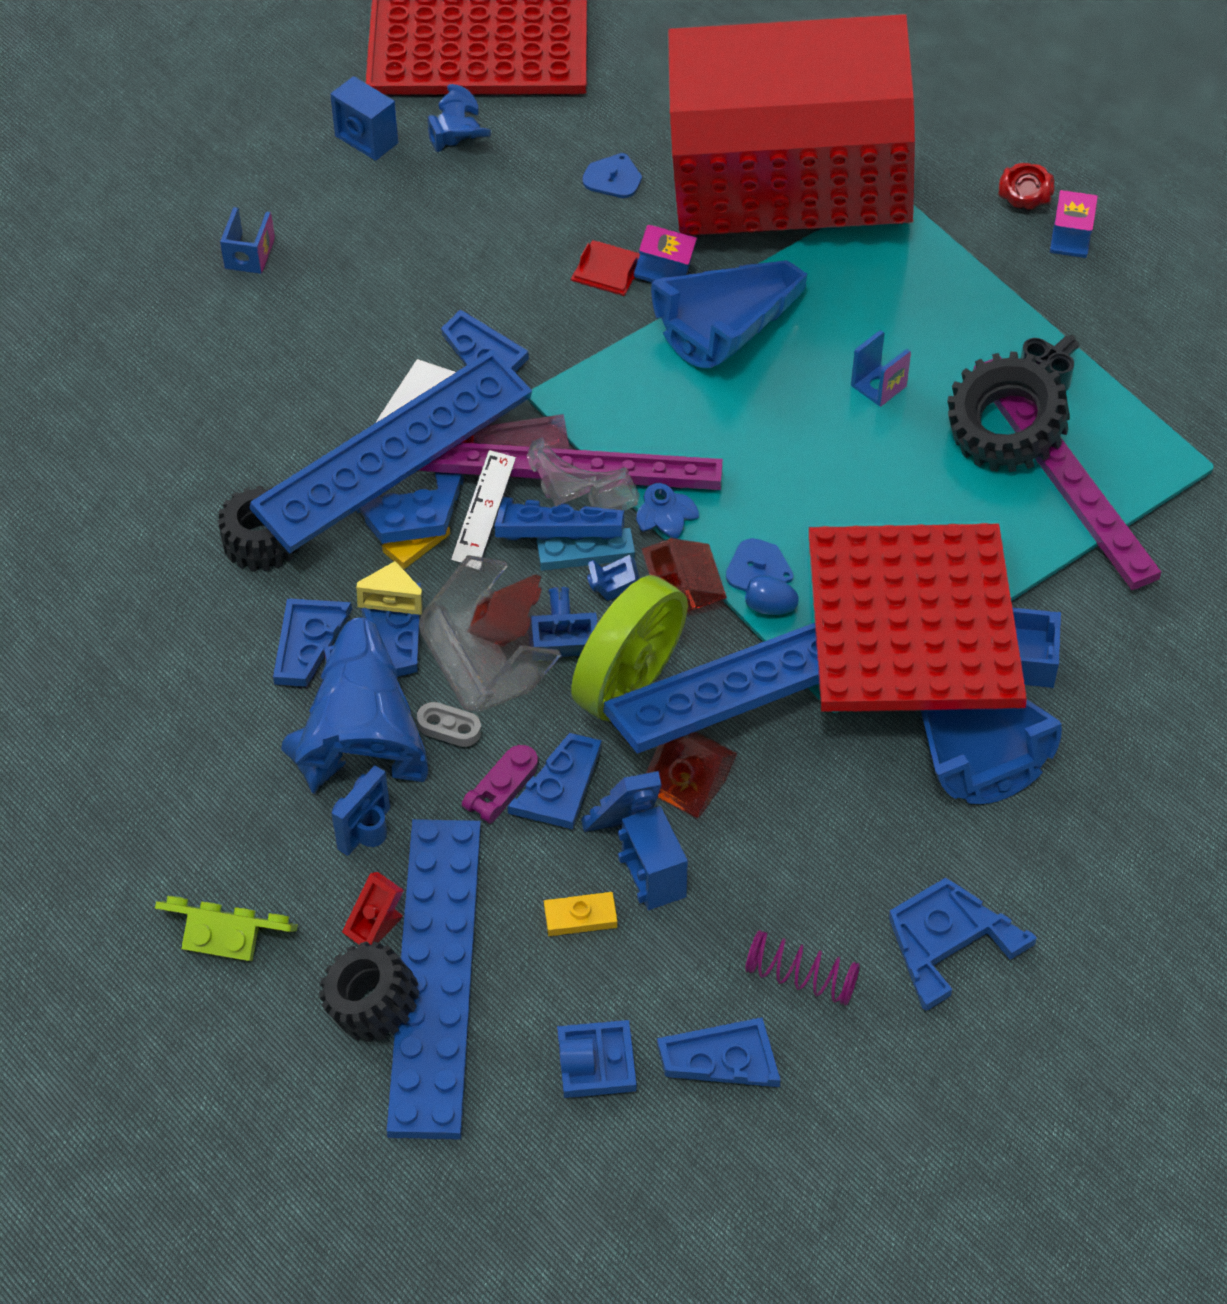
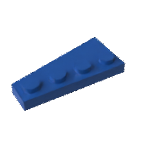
M502 497L495 523V537H505L509 540H516L521 537H536L541 540L551 539L552 537H568L574 540L584 537L613 539L615 537H622L625 522L624 510L585 506L580 511H575L569 504L557 503L554 507L549 508L540 507V501L527 500L525 505L514 504L513 498Z

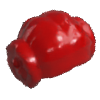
M1018 163L1011 168L1007 167L1004 169L1003 175L999 179L998 194L1000 198L1007 199L1013 207H1024L1025 209L1033 210L1041 204H1050L1055 190L1054 177L1041 165Z

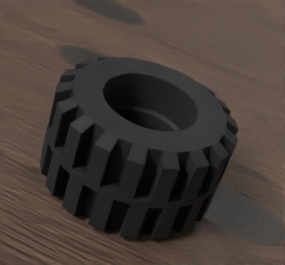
M257 486L256 489L252 490L250 487L245 488L243 493L236 492L231 495L232 500H226L223 503L224 509L219 511L218 524L224 552L228 554V559L232 563L237 561L238 567L245 568L248 566L250 571H257V568H263V571H267L272 566L278 568L283 565L282 561L289 562L293 558L292 553H297L299 550L297 548L289 554L267 528L259 531L251 530L265 525L250 510V502L273 487L264 489V486Z
M362 942L358 948L354 946L347 948V953L344 955L339 953L334 958L336 962L333 965H328L325 970L327 976L321 979L320 986L323 990L319 992V996L323 1002L322 1007L346 1034H349L352 1038L356 1040L361 1038L364 1042H372L374 1037L378 1041L385 1039L387 1033L391 1032L393 1035L399 1031L398 1026L401 1023L406 1024L410 1019L408 1014L415 1011L417 1004L414 1000L419 998V990L416 988L419 985L417 978L401 958L387 945L383 946L379 942H373L372 945L368 942ZM378 984L370 995L361 999L369 988Z

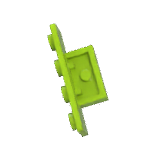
M167 896L166 902L156 901L155 903L156 909L188 914L181 949L253 961L259 927L288 932H297L298 924L288 923L289 916L269 913L268 919L255 917V910L235 907L234 913L221 911V904L201 901L200 907L187 905L188 899L182 897Z

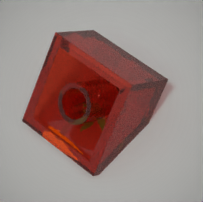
M692 732L657 746L646 774L659 771L661 788L658 797L699 818L724 785L737 753L697 732Z

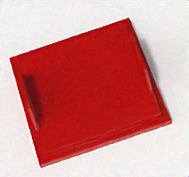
M592 240L590 244L586 245L581 254L580 263L572 275L571 281L625 296L635 279L634 271L640 254Z

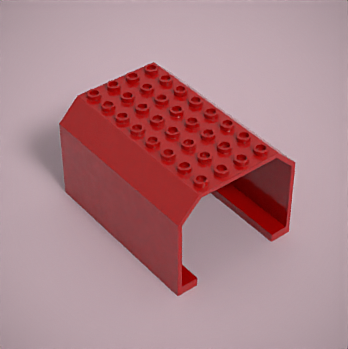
M906 14L668 29L670 123L679 233L685 235L725 234L913 223L915 123Z

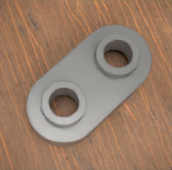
M438 702L427 703L417 712L418 728L426 736L462 747L475 744L481 737V723L479 718L473 713ZM431 722H438V724H436V725H433V724H430V723H431ZM468 731L469 733L462 734L461 732Z

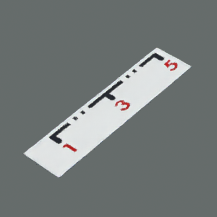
M489 450L451 560L479 567L516 457Z

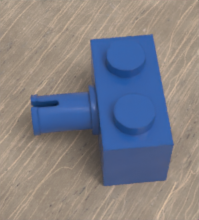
M558 587L548 590L551 615L531 616L528 625L530 659L580 656L588 638L597 625L596 613L571 614L569 588L561 587L560 593L558 592Z

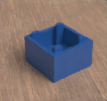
M354 76L330 94L334 131L337 138L375 161L398 144L396 109L393 99Z
M1013 608L1024 684L1054 688L1059 666L1061 612Z
M661 806L623 818L622 829L618 831V837L622 841V852L618 853V860L620 863H626L639 891L637 893L638 902H644L647 910H651L685 898L687 893L688 860Z

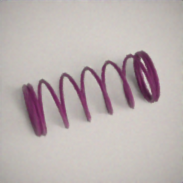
M762 930L757 931L747 956L746 973L752 974L758 964V974L761 978H764L770 973L778 959L776 978L777 982L782 984L788 979L796 965L794 982L798 991L806 985L815 969L813 979V993L815 997L822 994L833 975L831 989L833 1002L835 1003L840 1000V1005L843 1004L844 1006L849 1003L859 974V962L856 963L854 961L851 964L842 991L835 999V985L840 956L836 958L821 990L816 993L822 950L818 951L806 979L798 987V974L804 945H800L789 971L780 981V966L786 939H782L771 965L762 975V958L768 933L767 931L762 932Z

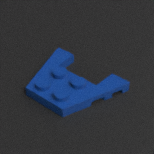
M435 472L437 490L420 489L408 494H386L383 497L373 499L356 510V512L361 513L365 517L366 524L381 543L445 535L453 513L454 501L459 496L460 484L464 482V475Z
M947 878L930 886L889 912L890 923L919 1001L925 1012L949 998L952 994V988L933 965L985 934H988L1010 960L1034 946L1037 939L1027 929L1023 932L1012 925V920L1002 913L997 915L982 905L983 901Z

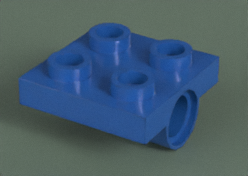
M375 765L367 774H363L357 779L352 791L345 798H340L331 812L337 850L347 856L351 854L359 843L367 847H375L382 844L387 838L385 815L390 810L386 772Z
M629 1020L557 1026L564 1098L636 1092V1076Z

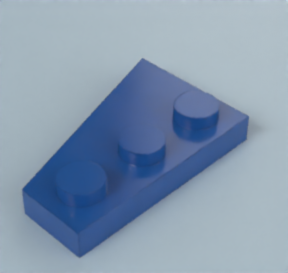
M459 310L441 328L442 336L466 366L492 349L514 372L529 359L526 349L462 310Z
M360 608L363 618L376 625L396 668L397 677L417 672L420 615Z
M287 599L273 674L274 685L307 686L325 657L324 647L332 645L352 611L351 602Z
M569 733L546 760V765L536 777L533 776L525 785L526 789L521 795L510 802L507 806L508 814L573 829L602 748V740Z
M762 1017L657 1038V1047L665 1077L780 1087L781 1080Z

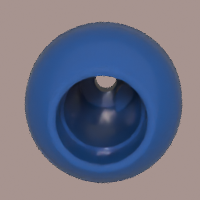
M763 575L750 579L746 590L745 602L749 608L758 613L781 615L796 609L799 596L794 588L786 582L772 576Z

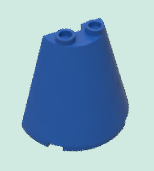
M1028 700L1026 701V708L921 710L939 783L951 797L966 799L969 804H986L1000 801L1026 788L1043 773L1040 767L1047 758L1053 759L1061 740V722Z

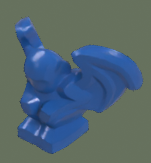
M449 84L447 86L449 93L439 102V109L443 113L438 118L434 115L428 116L429 139L436 152L442 151L445 144L456 146L462 139L491 137L490 129L480 128V125L473 117H465L466 112L473 115L479 114L478 104L474 96L462 86Z

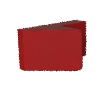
M379 872L370 873L342 933L359 945L362 942H368L370 945L373 942H380L403 916L395 908L404 890Z

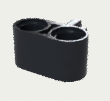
M1073 335L1065 336L1055 346L1041 338H1029L1023 344L1020 359H1025L1029 353L1035 355L1036 364L1038 365L1043 360L1047 361L1050 364L1051 373L1057 370L1060 374L1061 383L1065 385V390L1067 391L1071 385L1074 370V360L1070 355L1078 349L1079 343Z

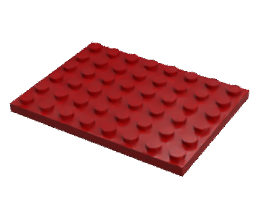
M372 0L366 84L382 94H448L447 86L449 84L462 86L471 94H586L587 0Z
M999 524L808 527L821 712L1026 708V690Z

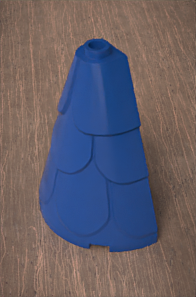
M788 260L661 278L653 281L651 284L656 318H662L667 330L663 332V335L680 357L694 366L711 368L723 363L756 334H759L769 322L778 319L805 290L807 273Z
M354 618L346 623L339 633L321 674L322 683L309 710L310 716L295 751L296 764L328 769L338 753L343 752L396 760L392 765V778L424 782L428 775L426 752L411 716L408 702L397 681L396 668L376 625L366 618Z

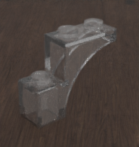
M543 437L531 442L529 454H527L528 463L534 472L538 471L543 480L541 481L542 490L548 499L552 498L555 506L589 492L588 498L592 507L625 511L638 505L639 492L626 467L610 472L583 470L570 465L558 457L550 449Z

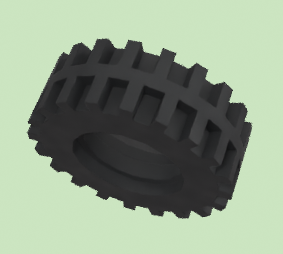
M1010 351L1009 358L1000 359L999 353L992 354L993 361L984 363L982 359L975 361L976 369L971 372L965 368L961 372L963 382L954 381L951 386L954 396H948L949 411L947 412L954 440L957 446L960 445L962 454L966 458L973 455L974 463L979 467L984 462H988L991 471L998 472L1000 465L1008 466L1009 472H1016V465L1025 463L1027 469L1034 467L1033 459L1040 456L1045 461L1050 457L1049 448L1051 446L1059 449L1062 445L1060 435H1067L1068 433L1067 420H1070L1065 385L1061 383L1060 374L1057 370L1051 373L1050 364L1047 361L1043 360L1039 365L1036 364L1035 355L1028 353L1025 359H1020L1016 351ZM1020 396L1033 401L1037 405L1038 413L1036 419L1030 426L1020 432L1009 435L995 434L986 430L981 423V416L986 407L1000 398Z

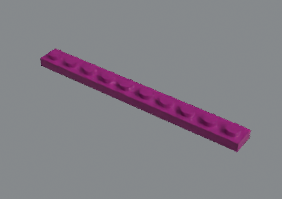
M1008 396L994 401V404L1015 432H1020L1030 426L1037 417V405L1027 398ZM1062 438V445L1059 449L1052 446L1049 448L1050 457L1044 461L1040 456L1035 458L1131 590L1160 579V569Z
M461 442L418 470L481 475L488 452L491 450L516 457L509 477L649 486L654 483H663L669 487L721 490L723 459Z

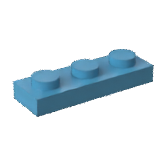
M624 528L622 537H615L613 539L584 537L574 540L568 537H552L551 539L541 540L537 538L541 571L587 566L591 560H595L598 564L613 563L628 555L635 560V550L630 528Z

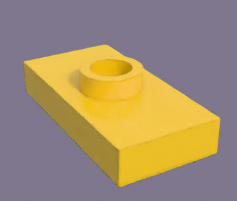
M448 526L446 534L442 536L384 543L382 545L383 553L393 561H396L400 567L406 569L449 536L450 527Z
M613 892L544 900L548 936L617 928Z

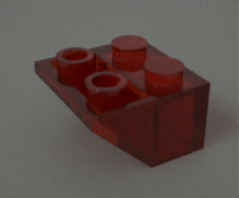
M670 538L642 548L649 574L667 581L684 593L688 603L687 612L727 598L709 544Z
M532 575L502 588L479 601L467 633L502 647L515 641L521 635L524 636L531 622V618L527 617L531 605H536L542 588L538 587L541 576Z

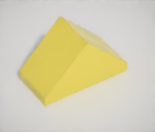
M396 561L357 582V607L422 615V589Z

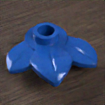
M654 483L644 493V504L638 509L636 520L642 532L657 526L665 535L677 540L683 529L684 519H698L699 512L695 503L688 496L674 493L666 484ZM655 494L663 495L665 499L658 500Z

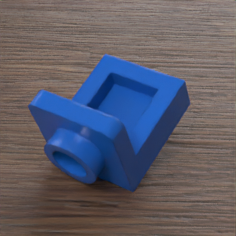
M630 555L604 567H601L595 560L588 562L590 574L587 575L590 587L594 592H599L607 601L620 596L630 585L640 579L636 562Z

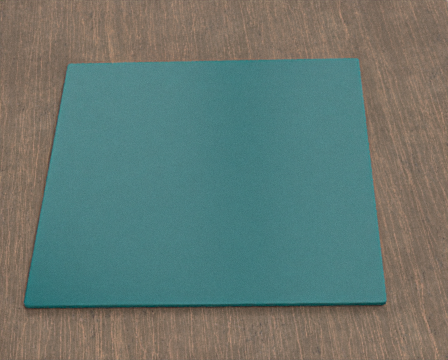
M915 205L913 209V223L824 227L760 262L768 263L788 260L807 273L805 290L778 319L769 322L759 334H756L723 363L711 368H700L685 361L666 340L663 332L667 330L662 318H659L533 388L531 398L528 399L576 450L723 459L721 490L670 487L674 493L683 494L692 499L699 512L698 519H684L683 529L677 540L665 535L657 526L653 529L763 642L815 623L808 527L999 524L1011 601L1099 546L1036 459H1033L1034 467L1027 469L1025 463L1016 465V472H1009L1008 466L1000 465L998 472L991 471L988 462H984L981 467L975 465L973 455L966 458L962 454L960 445H956L947 412L949 411L947 400L948 396H954L951 387L954 381L963 382L961 372L965 368L972 372L976 365L975 361L982 359L983 362L993 359L992 354L999 353L1001 358H1009L1010 351H1016L1018 358H1021L1023 344L1029 338H1041L1055 346L1065 335ZM879 330L885 333L881 360L882 366H885L905 349L911 351L907 387L881 407L851 386L854 351ZM1079 347L1070 355L1074 360V370L1071 385L1066 391L1070 420H1067L1069 430L1067 435L1061 434L1060 437L1127 526H1130L1212 473L1214 465ZM880 379L873 380L870 385L878 390ZM994 402L986 407L981 416V423L986 430L995 434L1009 435L1016 433ZM609 483L636 512L644 504V493L649 485ZM655 494L658 500L665 499L663 495ZM755 538L779 547L794 574L792 582L787 584L794 588L799 596L796 609L781 615L758 613L746 604L745 591L733 588L726 581V570L738 545L742 541ZM819 684L809 687L808 689L820 700Z

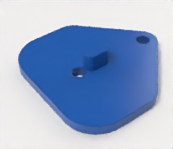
M624 153L590 163L583 175V185L586 189L618 198L633 196L642 181L640 172L628 155Z
M755 538L746 539L738 545L726 570V581L728 584L745 592L750 579L756 576H772L786 583L792 582L794 574L779 547Z

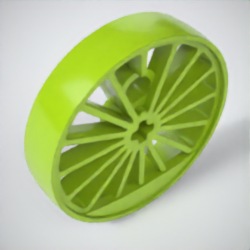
M654 575L645 576L637 580L621 593L604 613L581 652L571 685V694L574 702L593 716L603 721H610L603 712L605 701L653 684L668 662L682 633L688 609L685 594L672 584Z

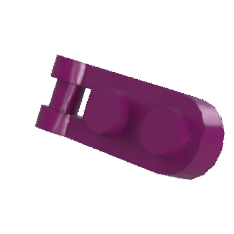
M526 745L511 747L475 789L470 790L465 795L461 804L462 808L469 812L476 811L481 814L482 820L489 824L493 823L538 769V756L535 750ZM488 798L491 801L487 803L484 801V799Z

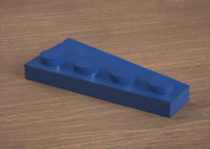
M659 771L623 778L610 791L611 795L605 796L600 800L601 807H593L590 810V815H585L581 818L583 831L622 825L623 818L654 808L661 788Z

